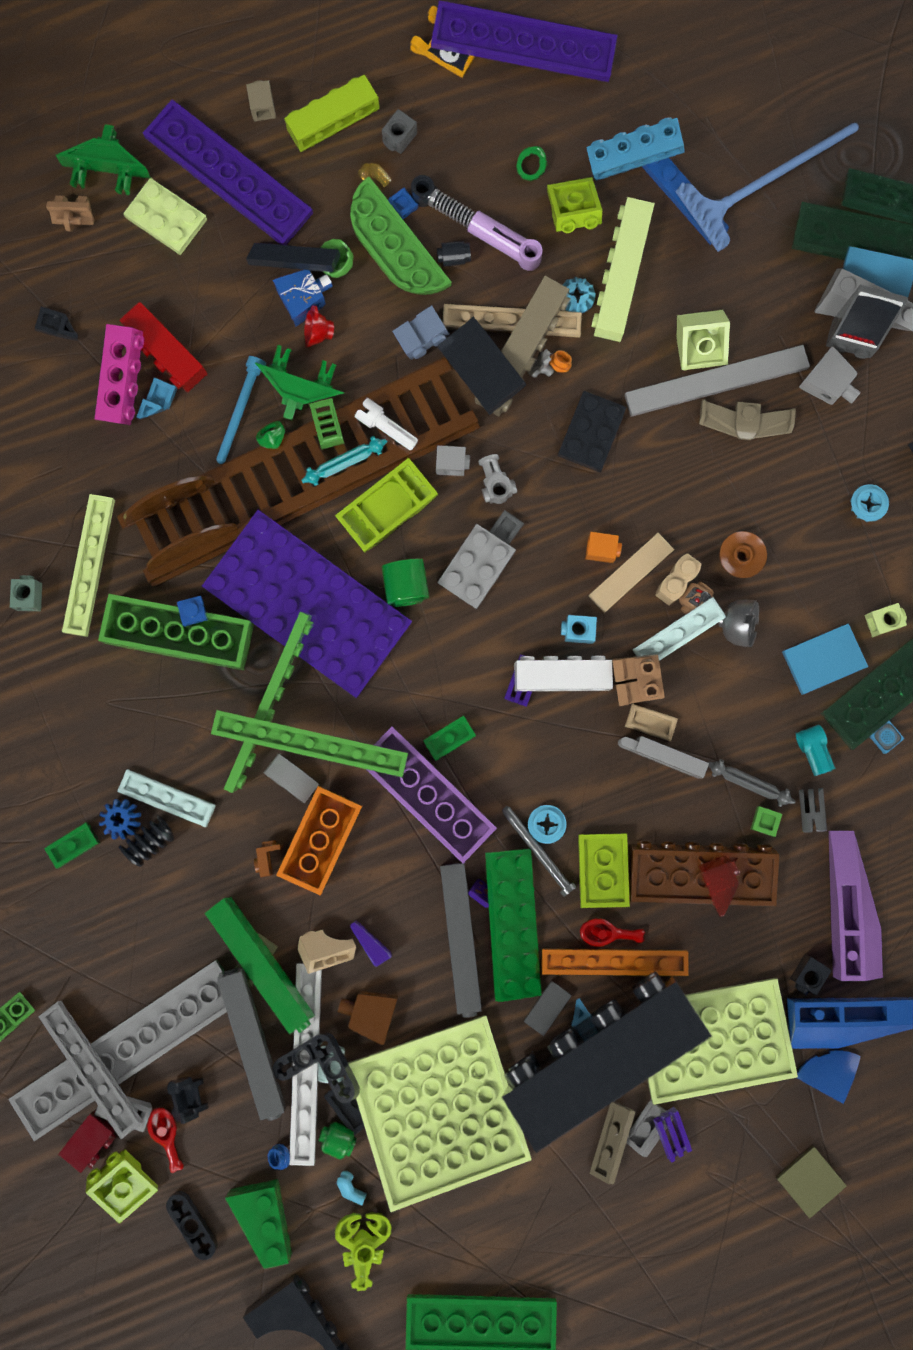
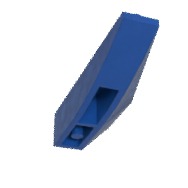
M913 997L787 998L788 1032L792 1049L842 1048L913 1029Z

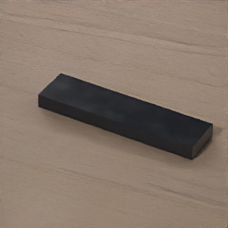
M254 243L246 260L248 265L333 272L341 255L339 249Z

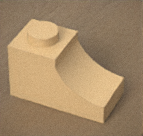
M323 930L305 933L299 938L298 951L308 974L353 960L356 950L353 939H333L325 935Z

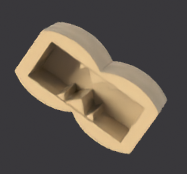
M689 554L682 556L672 567L670 575L658 586L656 596L667 605L676 602L685 592L687 584L699 573L701 563Z

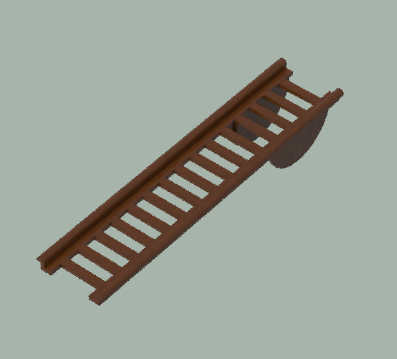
M443 357L335 410L339 425L348 421L359 445L369 444L358 420L355 418V414L358 410L363 412L369 411L363 406V402L367 398L379 406L389 401L403 429L418 439L417 444L412 450H408L403 445L397 446L393 438L377 428L382 439L387 440L385 445L388 451L378 456H375L374 452H372L366 458V462L356 467L353 464L345 468V472L335 477L331 475L324 478L325 482L312 487L311 483H302L301 481L306 473L293 447L306 442L317 466L319 467L326 462L314 438L318 435L313 420L284 434L280 446L276 449L259 446L199 476L182 479L163 486L144 496L127 511L119 514L117 518L122 529H126L134 524L137 525L152 556L146 565V569L143 570L152 588L229 550L251 520L230 480L231 477L241 472L262 513L277 524L282 525L391 472L408 458L414 461L436 450L437 446L449 444L479 429L478 419L473 410L459 415L440 378L441 375L452 371L447 359ZM429 381L432 382L451 419L440 426L419 386ZM408 391L411 392L430 431L419 436L398 396ZM332 414L320 417L318 420L322 421L332 418ZM330 423L320 427L321 429H324L335 425L334 423ZM336 431L328 433L329 436L337 434ZM344 444L334 446L338 455L347 452ZM285 452L304 492L294 497H291L272 457ZM264 462L283 501L271 508L251 469ZM222 483L241 523L237 525L225 523L209 488ZM200 493L216 526L202 529L188 498ZM178 503L193 532L183 538H180L166 510ZM155 514H158L171 541V544L162 550L159 549L145 520Z

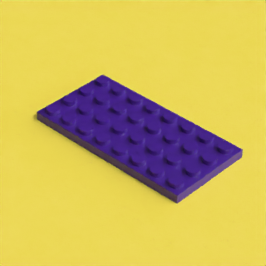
M257 510L202 585L203 588L284 646L289 639L299 613L305 612L312 615L310 621L313 622L310 633L303 636L301 643L304 646L299 657L355 698L359 696L412 623L410 619L259 510Z

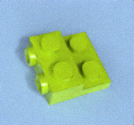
M592 177L547 185V193L552 207V217L557 232L571 233L575 228L586 227L587 229H593L598 224H602V207Z
M125 1149L120 1153L117 1151L113 1152L106 1160V1165L100 1170L98 1168L93 1169L86 1179V1194L119 1224L158 1191V1185L141 1170V1164Z

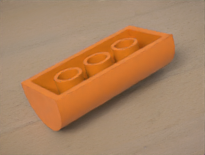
M318 786L276 876L321 896L362 806Z

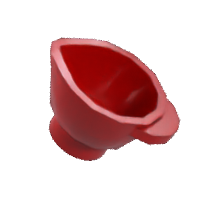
M316 305L311 307L305 319L304 338L306 347L322 343L325 339L331 340L334 334V322L327 320L325 316L319 314Z

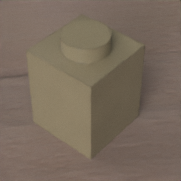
M257 80L246 84L254 122L276 118L269 80Z

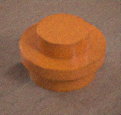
M559 350L550 356L551 361L549 363L555 371L568 372L570 370L572 358L567 352Z

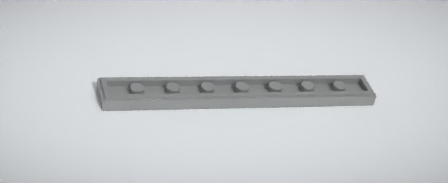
M801 345L626 392L625 399L630 416L632 417L807 370L810 365L804 346Z

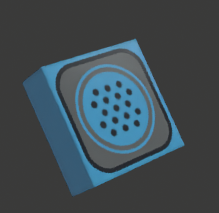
M889 720L885 721L868 735L883 754L888 753L904 740L903 736Z

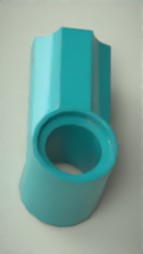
M819 724L796 733L797 743L801 751L806 754L814 776L835 769L826 746V734Z

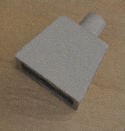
M833 346L799 386L802 390L831 405L840 396L852 404L861 393L850 384L857 376V371Z

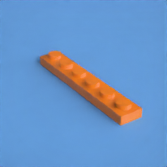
M542 949V974L648 976L657 971L659 976H689L687 950Z

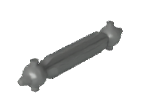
M722 759L715 762H707L713 777L723 775L726 780L768 799H777V805L780 807L786 804H795L796 802L791 797L789 789L779 791L776 786L734 767H725L723 764L724 760Z

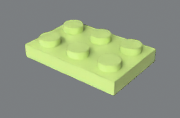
M151 178L123 213L125 218L179 255L184 252L207 221L206 215Z

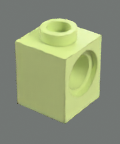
M899 603L864 615L872 637L907 625L906 613L903 608H900ZM885 614L891 617V625L885 623Z

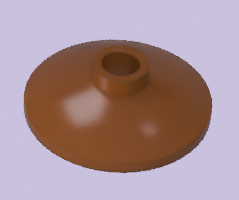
M741 531L731 534L724 540L720 548L719 557L723 568L730 575L737 578H750L758 574L765 566L767 550L765 544L757 535ZM738 553H743L745 560L738 559Z

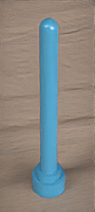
M248 357L246 363L248 374L217 456L219 464L225 463L255 379L262 373L255 362L266 366V362L260 358Z

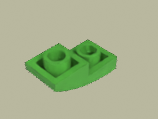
M21 992L0 1008V1042L36 1011Z

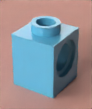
M568 615L566 621H562L561 635H565V642L593 644L596 637L597 617ZM581 624L584 627V634L576 635L572 631V625Z

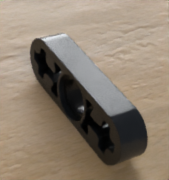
M183 1191L174 1192L166 1203L168 1214L194 1255L200 1260L210 1259L217 1249V1239L189 1195ZM175 1199L184 1202L182 1210L180 1207L174 1208ZM188 1210H190V1213L186 1214L183 1219L180 1218L183 1214V1211L184 1213H186ZM188 1219L196 1220L199 1226L198 1230L194 1232L188 1231L185 1222ZM203 1231L204 1234H202L201 1240L198 1237L195 1241L193 1238H196ZM202 1241L204 1244L210 1243L209 1252L206 1249H200Z

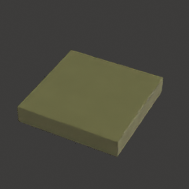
M813 1145L776 1176V1179L809 1218L815 1215L846 1187V1184Z

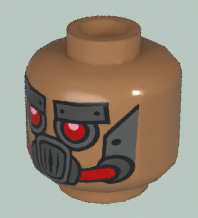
M702 582L689 584L683 595L679 598V602L683 606L681 611L684 614H688L713 597V590Z

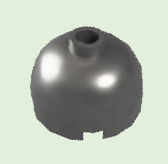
M736 600L726 608V618L719 622V627L723 628L724 636L732 644L744 647L753 646L757 632H754L755 624L759 622V604L756 602L757 600Z

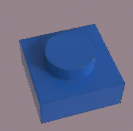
M201 596L177 602L183 626L208 620Z

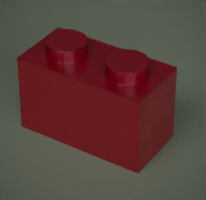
M96 1109L88 1115L58 1154L80 1173L87 1167L92 1169L101 1158L98 1155L103 1147L108 1149L116 1139L114 1135L115 1130L110 1122L95 1116Z

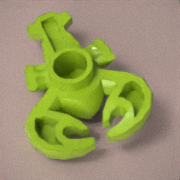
M371 1212L366 1214V1218L376 1221L375 1224L366 1221L367 1227L375 1234L374 1236H371L363 1229L357 1232L360 1222L351 1225L352 1222L361 1219V1215L356 1213L344 1216L335 1227L336 1240L340 1245L350 1250V1252L343 1253V1262L345 1267L353 1265L356 1278L351 1281V1287L356 1288L357 1291H364L367 1287H372L373 1282L368 1278L371 1263L381 1264L384 1253L383 1250H375V1248L384 1243L391 1235V1223L381 1213Z

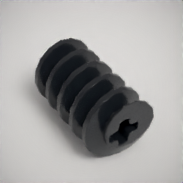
M156 815L158 823L152 820L149 821L150 830L144 826L141 827L144 835L141 836L136 832L134 833L135 842L126 839L127 848L119 845L122 854L136 866L141 867L144 865V860H150L152 858L151 853L158 854L159 847L165 848L167 846L166 840L169 842L174 841V835L170 826L159 815Z

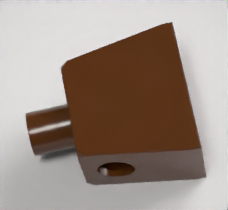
M359 991L356 1002L341 998L338 1012L351 1016L348 1025L349 1029L384 1045L398 996Z

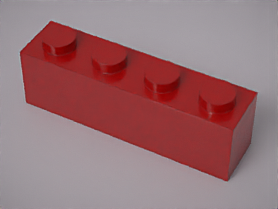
M141 302L137 303L119 320L124 327L143 331L144 345L141 352L146 357L151 355L155 359L153 364L162 373L167 371L171 376L169 380L178 390L182 387L188 393L207 375L204 367Z

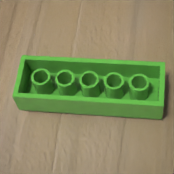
M108 594L98 641L118 647L245 670L254 624L249 620L206 612L207 621L183 626L179 609L176 606Z

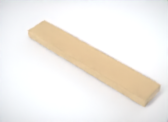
M444 304L443 324L446 329L457 330L474 316L485 332L512 333L525 309ZM560 311L557 316L559 321L553 332L549 330L547 333L548 336L580 337L582 312Z

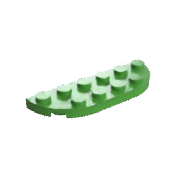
M368 176L356 189L350 212L353 230L361 244L390 281L399 288L410 293L422 295L438 293L451 286L449 278Z

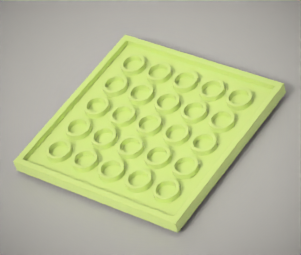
M486 1015L348 1062L360 1087V1093L356 1100L390 1212L532 1160L523 1131L501 1098L508 1083L504 1076V1070Z

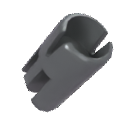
M818 788L820 812L817 813L814 789H808L810 813H806L804 789H800L802 831L804 833L813 832V819L815 820L817 832L827 831L824 789Z

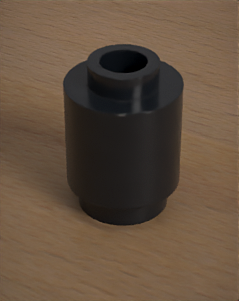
M454 241L441 243V248H437L438 262H442L443 267L465 265V262H471L469 242Z

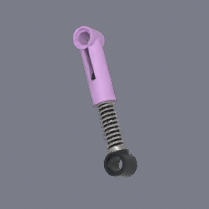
M419 175L413 179L411 183L412 198L419 207L430 206L439 210L442 214H446L449 218L456 220V222L463 224V226L467 227L469 233L518 261L520 266L527 271L535 270L540 265L542 246L538 241L524 238L481 211L475 213V211L471 212V209L468 210V207L464 208V204L461 206V203H457V200L454 202V198L450 199V196L447 197V194L443 195V192H440L438 187L434 186L429 176ZM420 189L427 190L426 193H419L418 191ZM531 252L535 254V257L529 258L525 254Z

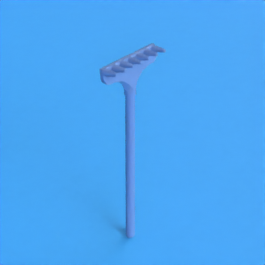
M857 123L850 124L722 199L711 200L705 198L690 183H681L676 193L717 252L728 246L730 242V237L723 225V216L728 208L855 133L859 126Z

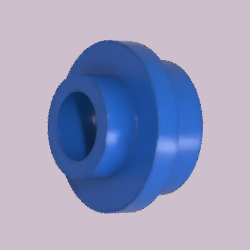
M283 1144L274 1145L269 1150L268 1162L270 1166L278 1170L288 1167L290 1152Z

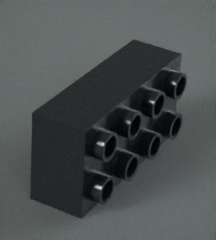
M657 971L649 974L632 986V991L637 999L621 1008L615 998L590 1014L592 1016L590 1020L595 1027L580 1036L573 1025L550 1041V1045L547 1047L551 1053L550 1057L539 1063L535 1055L531 1053L508 1069L509 1072L504 1076L509 1085L501 1098L536 1153L712 1037L672 976L663 981Z

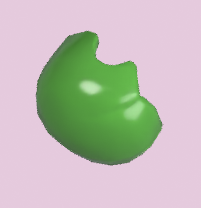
M331 239L320 247L339 249L341 255L334 271H323L325 274L332 278H340L349 272L353 266L354 256L344 241Z

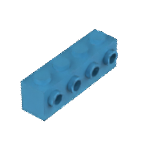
M664 118L658 122L659 124L650 127L649 125H643L634 132L628 134L626 132L618 133L613 139L607 141L597 140L591 143V146L586 148L595 181L685 153L678 118Z

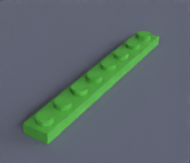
M305 612L299 613L254 719L267 722L272 721L275 710L272 708L275 701H280L285 688L282 685L285 678L289 679L292 675L294 666L291 664L294 657H299L304 644L301 641L304 634L308 635L313 626V622L310 621L312 615ZM243 743L224 790L233 793L238 788L242 789L247 779V776L244 775L247 766L251 767L256 758V754L253 752L257 744Z
M218 710L216 711L211 734L399 777H403L408 753Z

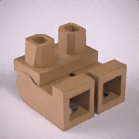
M658 655L612 659L615 682L637 678V680L616 683L619 706L665 698Z

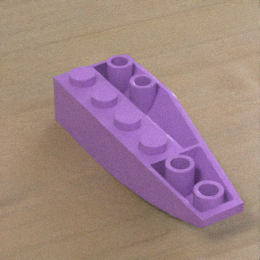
M829 831L833 977L841 981H868L883 978L881 926L854 831Z

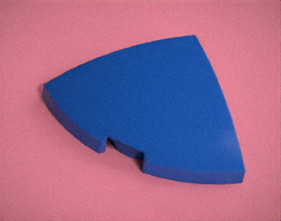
M829 1050L830 1054L820 1057L814 1055L805 1061L797 1070L798 1077L796 1078L844 1104L857 1072L861 1056L844 1050Z

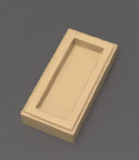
M632 704L625 727L671 741L678 718Z

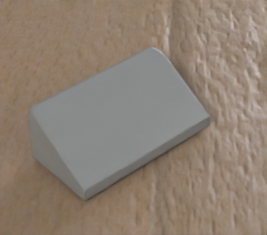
M652 1100L649 1101L631 1127L626 1142L644 1157L650 1154L660 1139L653 1119L667 1111L658 1104L653 1105ZM663 1120L662 1124L666 1131L667 1125L665 1123V1120Z

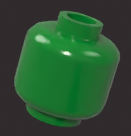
M336 1121L332 1122L329 1127L324 1126L318 1141L322 1142V1152L339 1160L351 1155L357 1140L352 1130Z

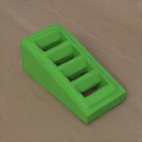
M332 398L309 404L321 449L344 444ZM326 406L330 407V410L319 413L316 412V409ZM332 414V418L322 421L318 420L320 417ZM330 423H334L335 425L324 429H321L320 427ZM333 431L337 432V434L327 437L322 435Z

